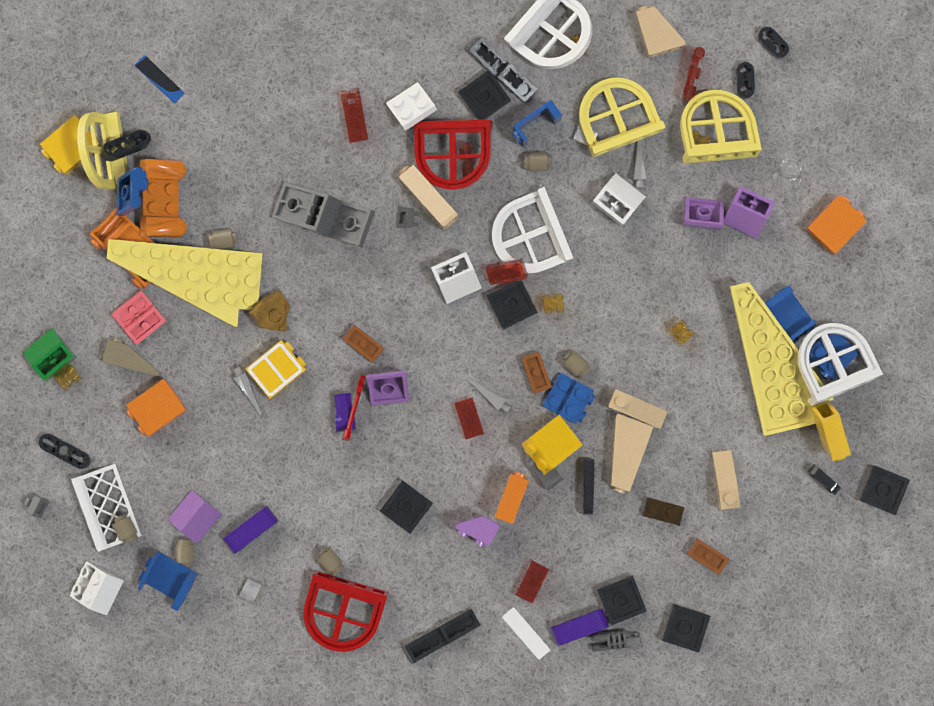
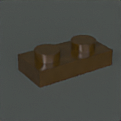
M646 498L642 516L680 526L684 507Z

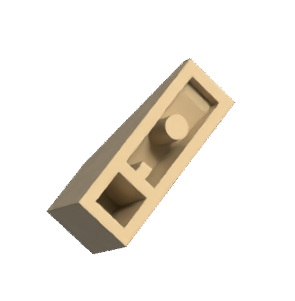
M616 389L607 407L658 429H661L667 415V411Z
M731 450L712 452L719 509L741 508Z

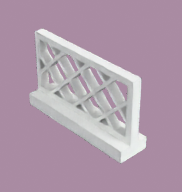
M115 464L71 479L97 552L123 543V541L118 540V536L115 542L109 544L105 540L107 530L116 533L109 526L113 517L118 518L115 513L119 505L127 508L129 512L127 517L130 515L138 532L136 533L137 536H141ZM113 469L115 474L113 483L102 479L104 472ZM102 473L100 478L95 476L97 474ZM89 477L97 479L98 482L95 489L87 488L84 479ZM116 480L118 482L119 487L114 485ZM100 481L111 486L106 496L96 492ZM112 487L119 489L122 493L119 502L108 497ZM88 491L93 492L91 497L89 496ZM94 494L105 498L101 508L92 504L91 500ZM107 499L117 503L113 514L103 510ZM94 508L97 509V510H99V512H98L97 515H96V512H95ZM101 511L112 516L107 526L99 523L98 517ZM101 527L106 528L104 534Z

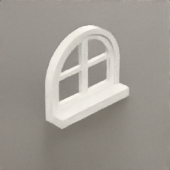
M537 0L507 34L504 40L510 48L537 67L544 69L563 68L579 59L588 48L592 38V22L585 8L576 0ZM561 2L574 11V14L558 31L545 20ZM579 17L582 32L576 44L563 35V33ZM540 26L554 37L537 55L524 44ZM557 40L571 49L570 52L560 57H543Z
M545 187L508 203L498 213L492 228L493 247L500 260L511 269L522 273H538L573 259ZM536 202L545 226L525 233L516 210ZM513 213L522 235L502 242L503 224L509 215ZM548 232L557 255L537 262L529 239ZM525 241L533 263L519 262L512 258L505 249Z
M840 323L820 325L813 329L800 345L798 365L812 396L808 399L811 406L871 382L883 375L865 338L847 325ZM827 334L842 335L851 340L855 345L836 353ZM820 337L829 356L810 364V349L813 343ZM859 349L867 368L847 376L838 357ZM831 360L840 379L819 387L811 368Z

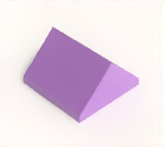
M692 197L685 198L683 227L718 231L723 229L724 201Z
M406 371L367 375L371 406L409 401Z
M192 489L168 520L181 533L198 544L222 513Z

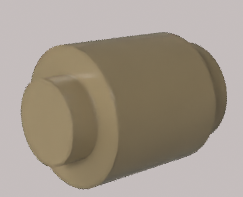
M529 152V154H525V170H530V172L548 171V167H552V156H548V152Z
M232 229L213 231L212 234H209L211 249L234 248V244L238 243L236 232H232Z
M570 351L563 358L565 361L563 366L580 379L591 369L588 366L589 363L577 351L574 353Z
M124 514L114 519L115 523L112 525L120 541L127 544L138 538L136 534L138 532L130 516L126 517Z
M177 540V545H175V561L187 568H190V564H194V545H192V540Z
M325 547L317 554L319 559L316 561L332 576L345 567L342 564L343 561L332 548L327 550Z

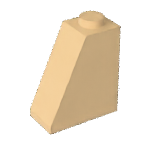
M649 5L638 8L639 11L635 13V17L648 58L685 47L686 43L655 6L649 7Z

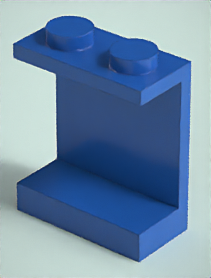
M552 100L513 126L512 137L518 145L520 143L523 146L527 145L528 139L521 130L544 113H547L554 124L561 121L562 114Z
M788 285L764 303L792 342L795 343L799 340L797 336L803 332L806 335L814 329L813 325L816 323V320L811 319L792 293L794 292L793 289Z
M158 551L154 557L150 556L145 566L148 568L146 571L143 570L139 576L138 581H140L137 589L141 591L145 584L174 599L171 608L178 611L189 594L198 573Z

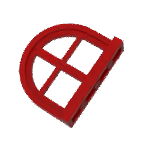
M490 119L420 121L415 124L414 153L416 164L421 174L431 184L446 190H460L476 183L484 175L490 163L493 121ZM456 133H481V154L457 155ZM425 134H449V155H425ZM480 158L478 165L468 176L457 180V159ZM449 159V180L440 178L433 173L426 160Z
M315 570L303 610L306 629L310 636L326 649L348 652L361 648L375 635L389 592ZM319 589L343 595L338 615L314 608ZM350 598L375 605L369 624L345 617ZM314 613L337 619L332 638L327 637L319 630L315 623ZM343 622L367 628L355 639L338 641Z

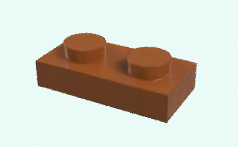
M355 324L343 338L346 343L372 363L375 362L385 349Z
M540 352L522 357L521 360L533 394L552 388Z
M696 538L687 552V555L718 575L721 574L730 560L698 538Z

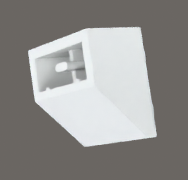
M615 173L593 200L592 204L622 227L646 196Z
M466 252L431 267L447 304L482 289Z
M86 561L72 588L70 597L90 610L107 615L124 580Z

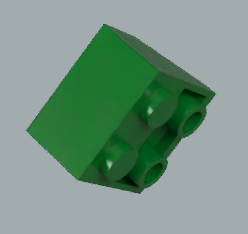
M53 328L23 352L33 369L46 382L77 358Z

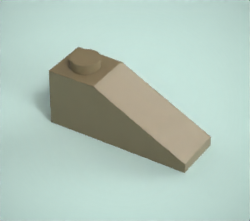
M113 338V341H107L102 360L103 363L161 376L160 371L133 348L124 344L125 340Z

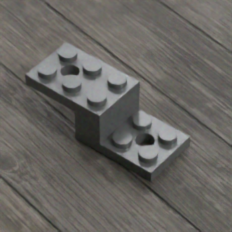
M284 182L271 218L305 228L318 235L363 248L375 211L341 201L329 194ZM297 200V206L292 209L293 202ZM354 220V226L349 229V223Z

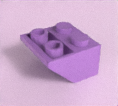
M740 186L724 217V224L757 239L775 202Z
M480 516L457 523L455 528L458 529L457 533L465 538L469 535L475 538L474 543L484 547L485 544L490 546L500 524L485 516Z

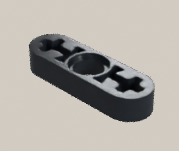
M138 130L104 144L101 156L109 162L146 149L151 141V136L145 130ZM121 143H128L131 148L126 149L121 145Z
M44 434L39 439V446L42 450L78 469H85L91 463V457L88 453L52 434ZM50 437L51 442L56 445L58 441L60 442V444L56 447L55 452H53V450L55 449L54 447H45V442H43L44 439H48ZM62 446L70 448V454L67 457H63L60 454ZM74 450L77 451L76 456H85L86 464L79 465V461L75 458L72 461L69 460L74 455Z
M594 459L584 460L583 515H593Z

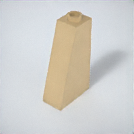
M407 165L399 172L401 174L399 180L443 230H446L458 219V214L414 165L411 167Z
M616 414L614 423L610 485L614 486V491L624 494L625 491L630 492L653 426L620 414Z

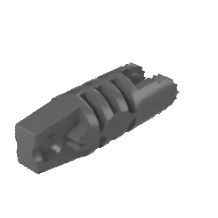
M630 631L592 634V641H606L605 643L594 644L592 651L629 648L631 645L641 644V635L639 632Z

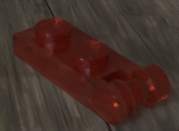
M697 47L692 54L682 101L689 102L690 98L695 96L697 87L694 86V81L699 79L701 68H698V65L705 55V50L702 47Z
M359 88L346 92V90L340 91L349 143L367 141L368 134ZM355 98L356 103L348 104V99Z

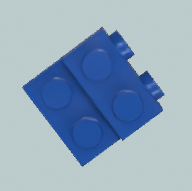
M132 168L129 172H125L117 178V216H126L139 209L141 204V196L139 194L146 191L148 187V178L143 168Z
M827 334L836 353L852 347L842 335ZM821 338L810 349V364L829 356ZM853 350L839 356L838 358L843 368L845 369L860 353L857 350ZM831 360L817 365L821 370L819 373L826 380L830 379L832 381L838 376Z
M560 373L542 407L574 424H577L578 421L582 423L587 413L584 411L586 405L591 406L595 398L594 390Z

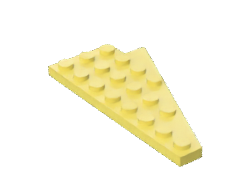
M108 239V260L233 327L238 325L239 309L253 310V306L259 302L262 253Z
M749 282L729 286L763 435L767 436L816 424L811 409L812 406L808 401L812 396L798 365V348ZM811 368L819 387L825 386Z

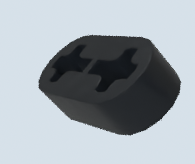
M764 27L760 30L758 34L760 43L775 58H784L789 52V46L783 38L771 27ZM763 32H770V38L773 40V42H771L768 38L764 40ZM774 43H776L779 47L784 46V54H782L781 52L778 54L776 53L777 47L774 45Z
M742 62L736 70L737 94L742 99H749L755 91L754 67L749 62ZM744 66H746L747 70H750L747 74V79H744V73L740 72ZM744 82H747V88L751 89L747 95H744V92L741 91L744 87Z
M815 464L807 471L833 495H836L841 489L834 480Z

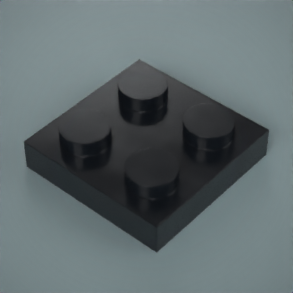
M490 70L458 91L477 120L489 118L511 102V99Z
M521 278L486 295L503 330L538 313Z
M873 465L859 501L896 515L910 479Z
M402 480L380 512L411 534L433 502Z
M633 575L597 589L611 626L647 612Z
M673 604L662 641L699 653L711 616Z

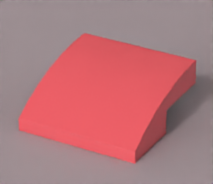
M142 290L138 291L111 314L136 345L166 322L165 318Z

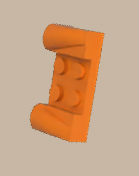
M140 160V168L146 171V177L148 178L146 191L140 193V237H183L187 231V224L183 218H179L178 181L182 180L183 176L186 175V166L183 164V161Z
M117 207L101 225L89 234L91 238L90 243L97 250L101 248L107 251L108 239L154 243L149 237H140V229L127 216H117ZM128 271L133 278L131 282L138 289H146L151 284V282Z

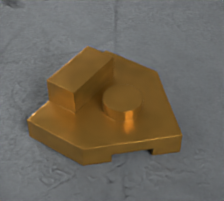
M276 290L253 306L254 309L249 314L259 328L287 332L286 322L290 304L282 292Z

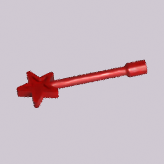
M361 375L359 378L347 428L344 430L342 437L345 441H350L351 428L364 385L365 375Z

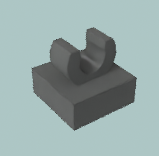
M399 208L397 228L419 226V223L413 221L414 216H420V213L414 212V208Z
M35 495L33 499L26 497L23 504L29 507L26 513L42 518L50 501Z

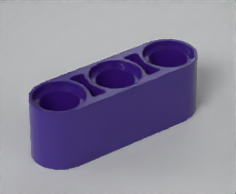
M266 506L228 534L223 540L233 554H236L279 520L270 508Z
M603 608L555 625L550 629L556 645L561 646L609 627Z

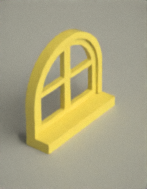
M609 78L592 86L585 94L579 109L580 127L592 158L661 133L666 128L664 122L660 121L653 101L646 90L636 82L625 78ZM610 89H625L637 96L639 100L618 108ZM604 92L611 110L589 118V109L592 101L597 95ZM642 104L650 123L627 131L620 111ZM613 114L620 134L597 142L590 123Z
M709 90L699 93L686 105L680 120L685 150L682 157L684 164L755 158L761 152L762 148L754 114L750 107L738 96L727 91ZM717 101L733 106L742 117L721 119ZM706 102H710L713 120L691 121L692 114L696 108ZM745 122L749 140L725 142L722 124ZM714 124L718 143L695 145L691 126Z
M86 113L81 117L77 131L78 149L83 168L94 186L99 189L116 191L117 178L125 172H129L127 158L123 157L112 162L106 161L109 179L103 178L100 161L103 147H98L95 123L101 126L104 146L105 143L123 136L120 113ZM89 126L91 130L93 145H87V132ZM89 153H94L97 172L93 167Z

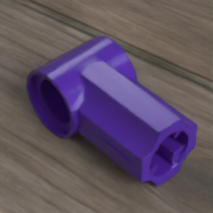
M351 393L334 395L337 432H343L347 428L352 409ZM355 417L353 420L351 431L356 430Z

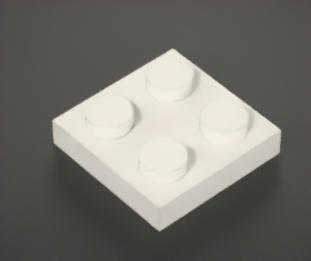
M418 82L386 103L405 131L437 110Z

